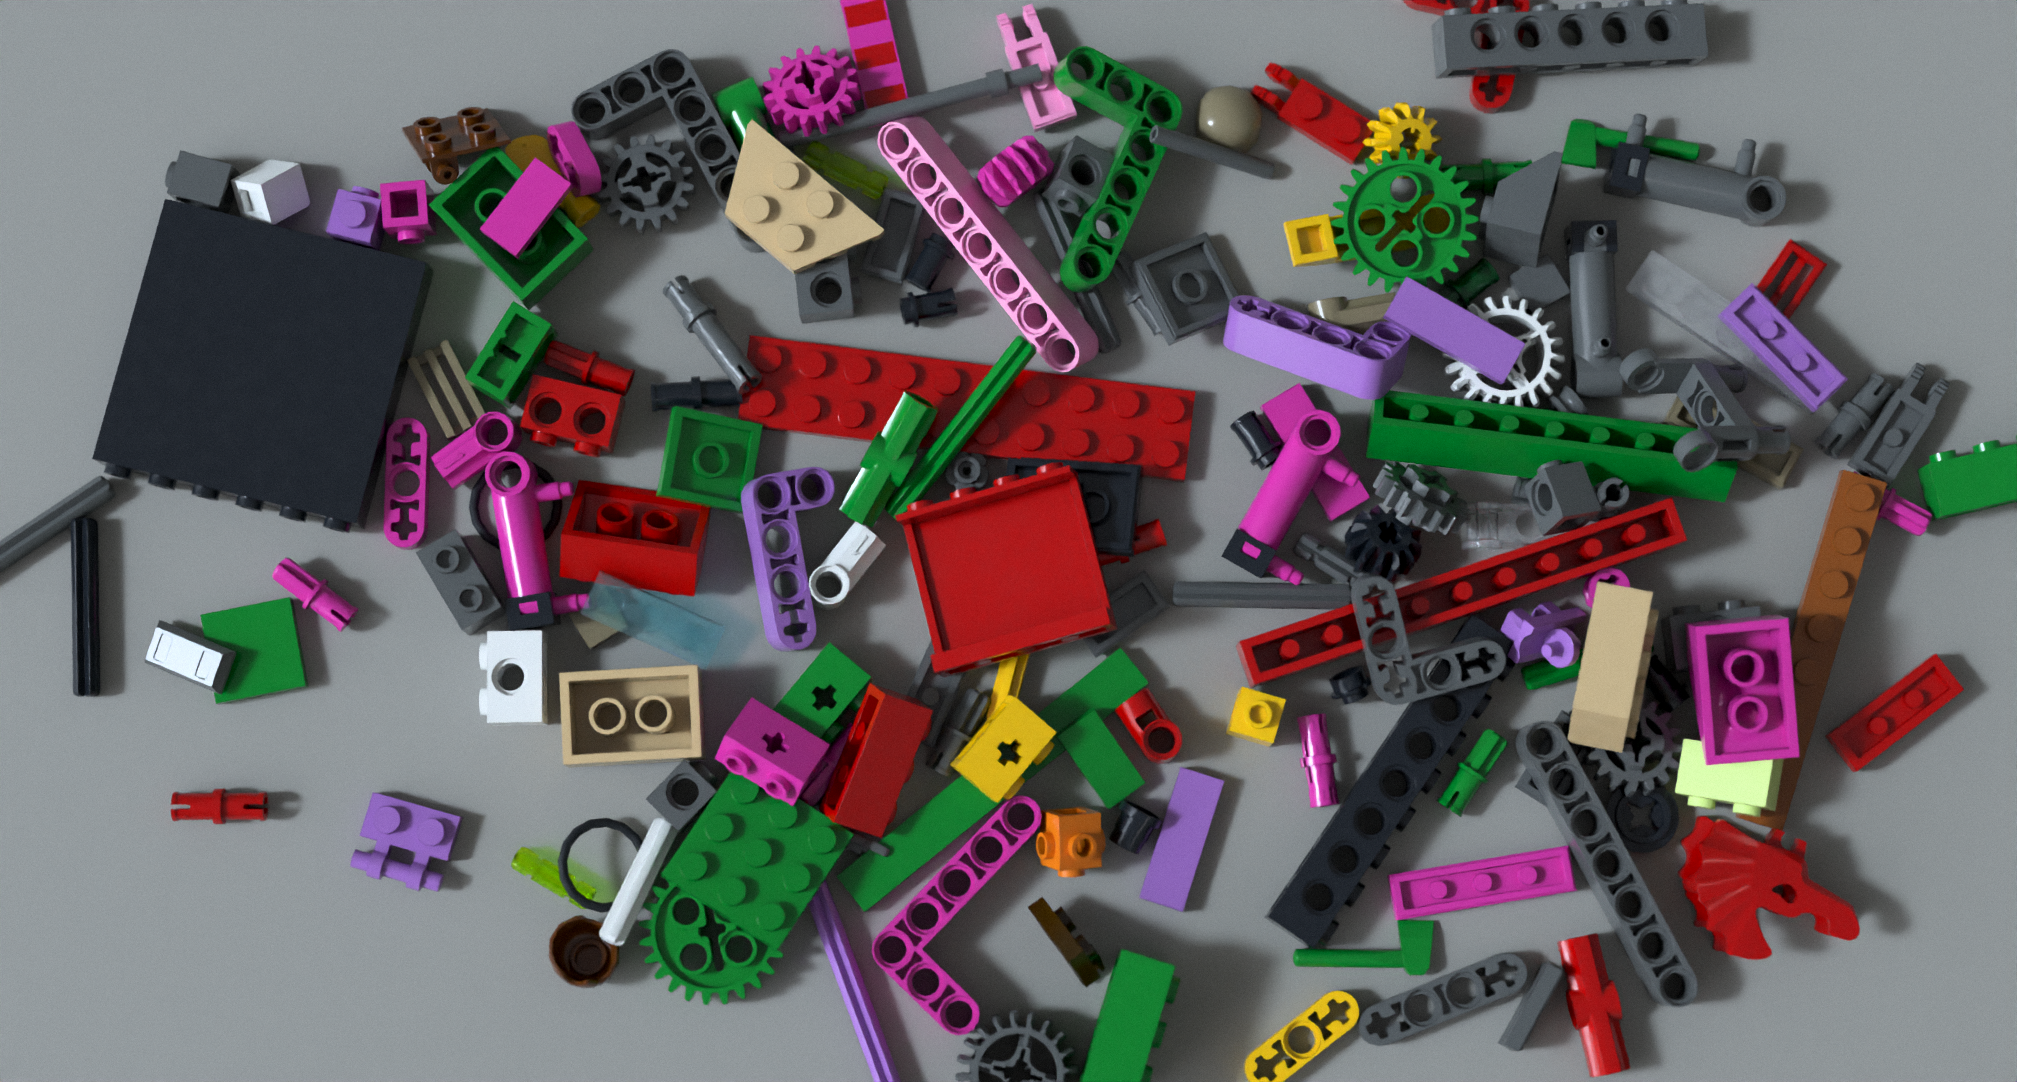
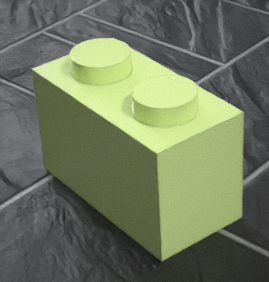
M1684 739L1675 793L1688 797V806L1715 810L1716 802L1733 804V813L1760 817L1761 809L1776 810L1784 758L1705 765L1701 741Z

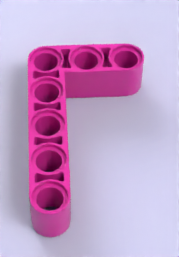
M1026 796L1012 797L1005 802L873 941L872 954L876 963L950 1034L964 1035L972 1031L979 1022V1007L975 1000L923 949L1037 831L1041 823V810L1034 800ZM1015 805H1026L1032 810L1034 822L1029 828L1017 830L1009 824L1007 815ZM983 838H994L1002 845V855L994 863H984L976 855V846ZM955 870L965 872L971 882L968 892L959 897L951 896L944 888L945 877ZM923 903L933 905L939 915L936 925L928 930L917 928L912 920L914 909ZM888 937H899L906 945V955L898 963H888L881 956V944ZM924 968L935 971L940 981L936 992L928 996L919 994L913 986V978L916 972ZM958 1000L969 1004L973 1013L971 1022L961 1028L952 1026L946 1019L947 1007L952 1002Z

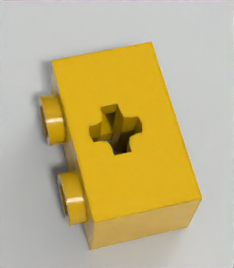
M1008 695L950 765L992 801L998 803L1002 797L1009 800L1023 785L1025 779L1021 774L1031 762L1038 765L1051 752L1055 744L1050 740L1057 732L1019 699ZM1014 741L1015 744L1011 750L1016 755L1012 761L1002 759L1000 762L997 761L1002 754L997 748L1001 742L1011 744Z

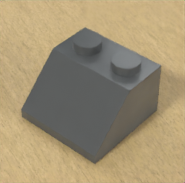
M1554 151L1498 181L1494 197L1486 195L1480 215L1481 226L1478 239L1485 240L1484 257L1521 266L1537 267L1558 191L1563 153Z

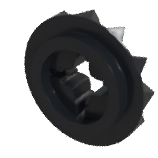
M1655 783L1654 790L1647 796L1637 787L1636 792L1631 797H1626L1624 786H1621L1613 792L1605 807L1626 849L1632 852L1648 853L1664 847L1673 838L1679 823V811L1675 799L1666 788H1661ZM1654 802L1655 804L1650 808L1651 812L1648 818L1656 830L1644 824L1629 830L1628 828L1632 825L1631 821L1634 819V815L1627 803L1641 809Z

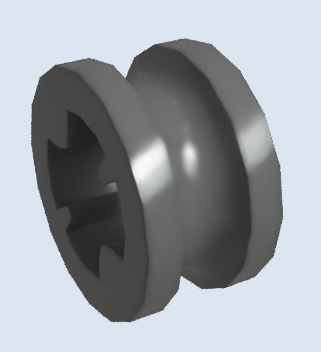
M1566 385L1560 389L1558 397L1551 395L1546 399L1550 410L1589 415L1578 395Z

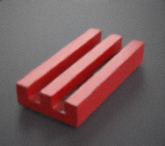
M1791 239L1784 245L1756 286L1764 293L1791 253L1798 257L1769 298L1776 306L1803 266L1807 263L1813 267L1782 311L1788 319L1793 315L1827 266L1825 262Z

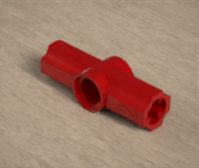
M1598 933L1558 941V951L1560 952L1562 968L1568 985L1566 990L1567 1007L1575 1030H1579L1590 1077L1609 1075L1631 1069L1625 1040L1619 1023L1622 1020L1620 999L1614 982L1608 978Z

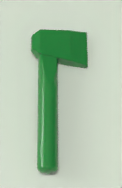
M1576 118L1570 122L1562 152V164L1595 169L1596 145L1614 148L1619 141L1626 143L1628 132L1595 127L1590 120ZM1650 135L1645 136L1643 147L1650 148L1649 153L1688 160H1697L1700 155V145L1698 143Z
M1397 920L1400 950L1295 949L1293 963L1296 967L1403 968L1409 976H1423L1430 968L1434 921Z

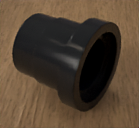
M1123 799L1118 807L1121 813L1114 824L1109 840L1134 854H1139L1153 829H1159L1163 820L1142 806Z

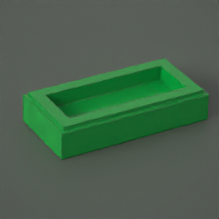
M1093 708L1087 710L1055 734L1107 809L1112 808L1145 784L1143 778Z

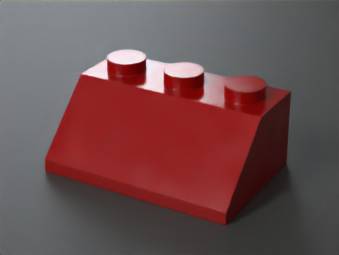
M579 480L561 533L560 577L577 579L583 582L591 581L623 586L625 588H638L665 592L671 595L695 597L703 566L712 508L657 497V491Z

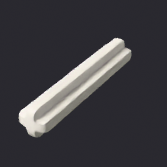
M657 817L653 820L599 931V936L612 945L622 946L625 943L678 834V830L666 819Z

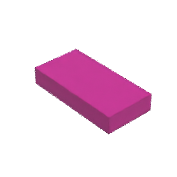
M535 157L480 230L509 253L519 258L569 194L573 186Z

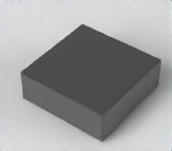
M1549 254L1538 260L1536 268L1525 266L1507 278L1520 301L1521 299L1528 301L1526 311L1529 315H1532L1537 308L1542 310L1565 298L1571 292Z

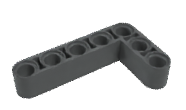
M675 49L661 51L587 89L575 98L571 108L573 120L582 135L592 140L606 138L667 106L725 215L728 198L724 196L723 190L727 184L733 182L740 154L690 60L684 53ZM671 66H679L685 70L683 77L679 81L670 83L662 79L664 70ZM638 86L645 90L643 98L636 103H627L622 100L625 90L630 87ZM698 104L705 108L703 117L697 121H687L682 117L683 111L689 105ZM591 107H601L605 110V115L598 123L588 124L583 121L585 111ZM711 143H721L726 147V151L720 159L708 160L703 157L705 147ZM726 218L744 249L753 253L766 251Z

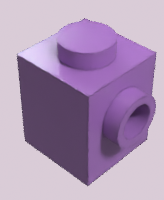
M353 186L352 192L338 189L326 229L328 235L333 240L380 251L385 230L383 228L381 199H378L379 193L359 186Z

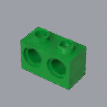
M513 301L468 371L465 379L472 387L511 410L545 356L549 344L557 337V331L552 324Z

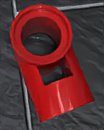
M1148 687L1136 693L1115 709L1116 714L1141 748L1143 755L1150 762L1167 764L1178 756L1182 746V734L1179 728L1170 720ZM1151 712L1156 720L1149 723L1143 731L1137 721ZM1161 730L1168 732L1174 739V747L1165 754L1154 752L1148 744L1149 736L1153 732Z

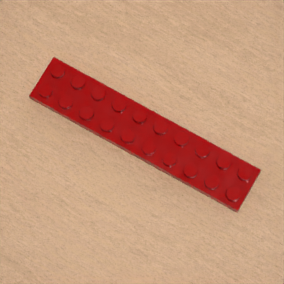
M749 335L747 358L755 369L761 373L763 378L755 388L752 387L749 381L746 383L750 391L742 394L743 404H740L738 419L763 424L762 429L871 443L878 430L882 432L901 396L907 390L922 396L939 408L930 429L917 448L929 450L993 366ZM1022 370L960 451L1008 460V458L1020 459L1023 457L1142 465L1144 469L1143 477L1184 482L1196 391Z

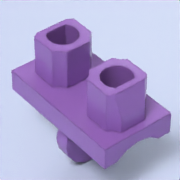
M1551 601L1540 603L1534 609L1531 616L1522 608L1510 610L1500 629V632L1513 642L1507 656L1516 664L1546 657L1550 664L1558 668L1573 665L1579 657L1581 642L1573 631L1577 624L1584 622L1587 615L1578 607L1560 610Z

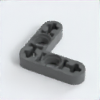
M1376 573L1364 574L1353 583L1351 600L1372 685L1376 694L1386 703L1392 705L1410 703L1492 680L1503 671L1506 659L1502 647L1492 639L1484 636L1473 637L1411 655L1393 585L1382 575ZM1374 584L1379 590H1384V595L1378 597L1380 611L1384 615L1391 611V617H1377L1367 623V617L1376 616L1372 604L1367 600H1362V596L1368 594V586ZM1381 627L1393 628L1396 633L1395 644L1387 651L1375 650L1372 645L1373 634ZM1482 647L1488 653L1494 654L1493 658L1487 660L1488 668L1482 669L1476 663L1464 665L1463 668L1467 674L1461 676V666L1455 654L1460 653V657L1464 661L1479 657L1478 649ZM1399 656H1402L1401 661H1392L1398 658ZM1443 658L1448 660L1451 666L1449 677L1440 683L1431 682L1427 676L1429 664L1436 659ZM1377 661H1392L1395 672L1401 678H1406V682L1399 684L1400 692L1394 694L1389 688H1384V684L1388 683L1391 678L1389 669L1384 663L1377 666Z

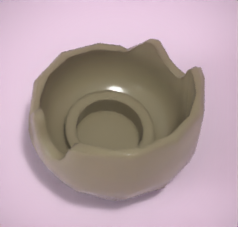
M1231 85L1214 87L1199 100L1195 117L1196 138L1245 154L1257 143L1262 126V112L1260 104L1248 90Z

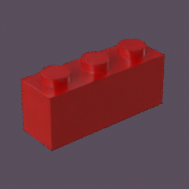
M870 683L819 810L834 823L882 838L886 826L890 825L895 818L897 812L896 801L902 786L912 776L914 757L920 742L924 741L930 732L933 710L916 698Z

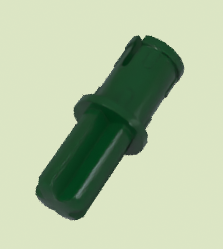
M1481 258L1477 264L1456 280H1447L1444 284L1445 288L1438 294L1467 310L1472 300L1492 284H1496L1500 278L1490 262Z

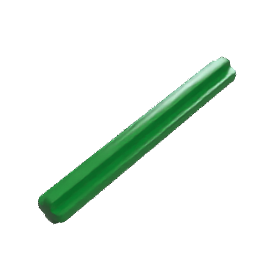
M1021 335L1013 340L887 502L885 510L890 516L896 519L895 515L907 512V505L922 500L1036 354L1037 348L1031 341Z

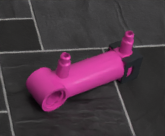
M1312 410L1299 419L1221 557L1260 579L1265 571L1283 581H1289L1296 586L1301 583L1304 574L1295 569L1294 565L1275 555L1321 472L1352 487H1355L1360 479V474L1351 470L1350 466L1331 456L1341 436L1340 425L1333 415L1323 410ZM1313 420H1322L1330 428V439L1322 446L1311 445L1304 436L1306 425Z
M504 451L496 454L489 460L485 468V479L491 489L508 595V599H504L509 631H525L561 625L560 614L590 608L592 599L588 593L579 595L574 593L557 596V593H553L539 503L572 496L574 494V486L570 481L562 483L557 481L536 485L538 473L531 460L515 452ZM517 463L522 471L520 482L516 486L507 488L501 479L502 471L507 465Z

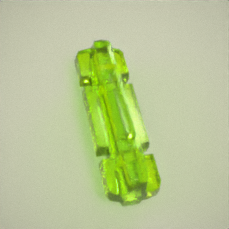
M817 141L812 142L808 146L803 162L816 171H819L821 168L825 170L824 175L855 190L857 187H860L863 194L873 199H879L883 195L889 180L886 175L874 169L871 173L867 171L868 166L837 151L832 154L829 152V147Z
M521 847L516 852L511 862L512 869L524 876L531 875V880L562 898L567 896L569 898L568 902L580 909H587L583 908L568 895L560 881L557 865L544 858L542 860L538 859L539 855L526 847ZM569 873V877L576 890L587 899L593 901L597 890L583 880L580 882L576 881V876Z

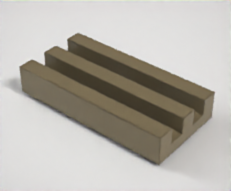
M446 339L440 342L439 346L433 349L429 348L423 351L424 354L418 357L413 356L407 362L447 439L451 441L475 426L476 421L486 412L473 387L465 379L466 373L451 344ZM443 355L446 356L476 414L471 419H468L438 361V358ZM428 363L460 423L454 428L422 366Z

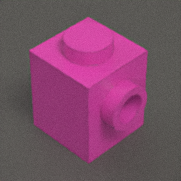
M426 180L380 184L383 228L392 239H398L400 244H418L425 241V236L437 235L435 213L429 206L434 200V191Z

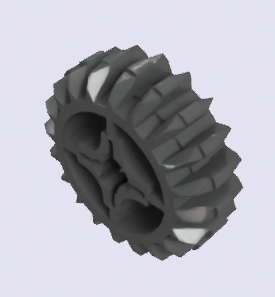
M1011 1010L1009 1014L1011 1025L1003 1026L999 1014L992 1015V1022L996 1030L989 1033L982 1023L976 1026L978 1033L984 1037L979 1044L973 1038L966 1037L964 1044L975 1051L972 1057L965 1054L957 1056V1062L970 1065L969 1072L956 1073L955 1079L960 1082L968 1080L970 1082H980V1070L996 1075L1004 1082H1007L1011 1076L1005 1078L1004 1071L994 1069L993 1067H1013L1016 1060H1019L1022 1049H1025L1023 1061L1028 1064L1024 1069L1030 1068L1031 1075L1039 1076L1042 1079L1029 1078V1080L1022 1079L1020 1082H1069L1065 1081L1066 1074L1079 1073L1080 1066L1075 1064L1065 1066L1064 1058L1072 1057L1076 1054V1050L1072 1046L1060 1051L1057 1045L1067 1037L1064 1031L1058 1032L1053 1038L1047 1035L1048 1031L1052 1028V1020L1046 1019L1041 1029L1033 1027L1036 1020L1035 1012H1029L1026 1025L1018 1024V1012ZM1020 1034L1016 1051L1009 1059L995 1060L982 1057L986 1049L997 1039L1006 1035ZM1033 1038L1044 1043L1052 1053L1056 1064V1075L1039 1071L1032 1066L1030 1052Z

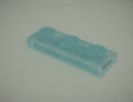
M599 571L580 611L582 615L694 665H698L705 670L725 630V627L721 624L602 571Z

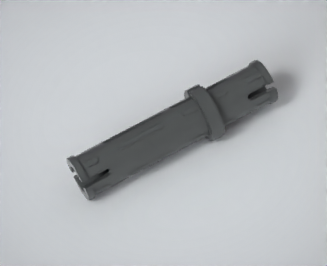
M685 275L675 277L676 282L679 284L678 289L672 281H669L663 289V294L684 318L683 326L689 333L697 335L735 385L736 390L740 394L748 393L750 389L746 383L749 381L752 387L755 388L761 382L763 376L755 369L716 318L717 312L713 305L702 300Z

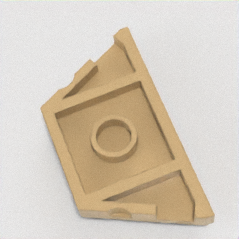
M754 120L748 123L725 216L793 274H797L815 266L819 261L833 259L847 253V250L869 240L876 241L885 234V230Z

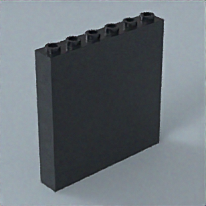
M165 199L92 459L105 465L104 473L115 477L131 480L132 473L149 476L148 484L174 491L176 483L193 487L192 495L208 500L218 501L220 494L237 498L236 506L262 512L263 506L267 505L280 508L279 516L306 523L308 515L324 519L323 527L331 530L350 533L351 526L364 529L386 451L387 431L392 425L409 366L407 360L411 358L434 273L433 269L427 262Z

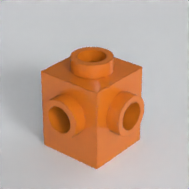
M1082 806L1041 810L1040 832L1036 837V850L1041 859V865L1057 870L1060 877H1081L1085 875V869L1102 867V853L1105 851L1106 839L1101 828V812Z

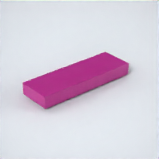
M1300 383L1260 407L1283 446L1299 419L1304 414L1316 410ZM1322 420L1309 422L1304 430L1306 440L1314 446L1326 444L1331 436L1330 431ZM1337 444L1331 456L1351 467ZM1321 472L1311 490L1330 522L1370 498L1360 480L1355 487H1352L1345 482L1341 483L1323 472Z

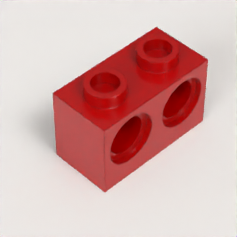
M533 374L520 427L526 434L531 435L530 442L547 447H556L557 441L575 445L573 451L576 453L600 458L601 451L612 454L614 452L626 401L621 394ZM549 403L561 405V416L556 422L551 424L540 422L539 413L542 407ZM593 413L604 415L606 423L599 433L588 434L583 431V422L587 416Z

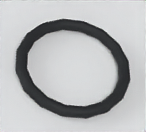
M532 462L536 467L537 476L542 478L545 483L555 482L548 471ZM517 463L507 465L503 471L515 468L520 469ZM484 472L472 488L469 511L472 525L481 538L495 548L500 549L499 538L489 533L481 521L478 509L481 491L487 484ZM562 499L553 500L551 519L543 530L545 540L551 536L560 521L563 505Z
M610 818L590 819L575 827L562 843L558 858L560 881L568 895L583 908L600 913L609 912L614 902L599 903L587 899L578 892L569 877L567 860L570 849L578 837L594 828L608 827L620 831L632 841L638 852L643 843L640 836L625 823Z

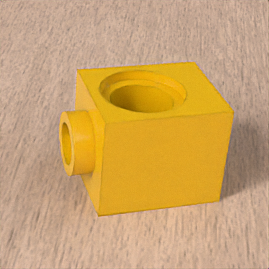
M1242 686L1238 690L1226 734L1270 747L1274 743L1286 699Z

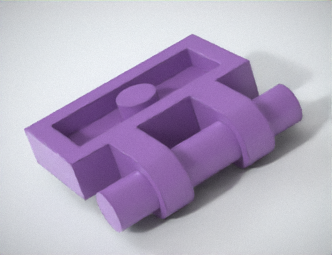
M373 792L359 836L376 840L375 849L372 854L356 849L350 866L366 871L367 877L381 880L384 876L405 882L406 888L421 891L422 888L439 892L444 874L428 870L431 859L435 857L450 861L463 817ZM397 846L416 852L412 865L389 859L392 847Z

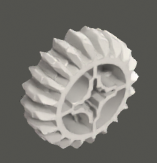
M1507 295L1502 297L1499 309H1497L1492 297L1485 298L1483 301L1484 313L1477 305H1469L1467 311L1490 324L1506 323L1525 332L1515 337L1524 342L1525 346L1505 380L1508 385L1513 384L1516 389L1498 390L1492 388L1480 380L1486 376L1442 352L1443 358L1455 360V363L1449 364L1443 369L1444 375L1452 376L1458 374L1459 379L1450 386L1451 390L1456 392L1465 386L1469 392L1464 396V400L1473 401L1477 397L1481 402L1509 404L1524 407V401L1530 408L1538 407L1540 401L1536 393L1548 398L1552 394L1553 389L1546 381L1558 382L1562 376L1558 370L1550 367L1562 365L1565 361L1564 355L1551 352V350L1563 344L1561 337L1548 338L1547 334L1556 327L1555 322L1549 321L1542 326L1538 322L1544 313L1541 308H1537L1532 315L1525 313L1528 301L1521 299L1516 309H1512L1511 298ZM1534 345L1537 351L1538 365L1536 374L1532 382L1529 383L1524 376L1526 369L1522 363V354Z

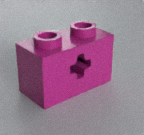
M751 697L724 735L715 759L724 764L732 773L742 775L762 787L770 796L794 806L820 768L830 744Z

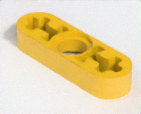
M1330 991L1324 994L1247 1055L1244 1061V1074L1249 1082H1283L1356 1024L1359 1017V1007L1356 1000L1344 991ZM1333 999L1336 1003L1345 1001L1349 1006L1344 1012L1347 1020L1344 1023H1341L1339 1020H1332L1324 1026L1331 1034L1323 1039L1321 1030L1308 1019V1016L1315 1012L1317 1019L1321 1020L1330 1012V1008L1327 1005L1330 1000ZM1305 1026L1314 1035V1045L1306 1053H1296L1289 1046L1288 1036L1295 1027ZM1279 1040L1284 1053L1295 1060V1062L1287 1068L1285 1060L1282 1059L1272 1068L1275 1074L1273 1079L1269 1080L1265 1076L1257 1079L1253 1074L1258 1068L1255 1059L1259 1056L1265 1060L1274 1057L1279 1052L1271 1046Z

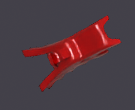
M1698 816L1693 831L1680 840L1686 853V862L1677 874L1682 879L1685 897L1694 905L1696 911L1693 925L1695 927L1707 928L1708 931L1712 932V948L1716 951L1726 952L1731 956L1751 960L1766 959L1772 955V950L1765 940L1756 918V910L1759 907L1771 913L1789 918L1798 917L1803 913H1810L1815 918L1814 930L1816 932L1846 941L1854 940L1859 936L1860 926L1855 909L1849 902L1809 878L1808 864L1805 860L1806 841L1794 838L1793 845L1785 849L1781 844L1782 836L1785 834L1782 830L1772 828L1766 836L1764 843L1747 836L1725 820L1717 819L1714 822L1705 816ZM1781 885L1783 896L1781 897L1780 894L1773 892L1772 889Z

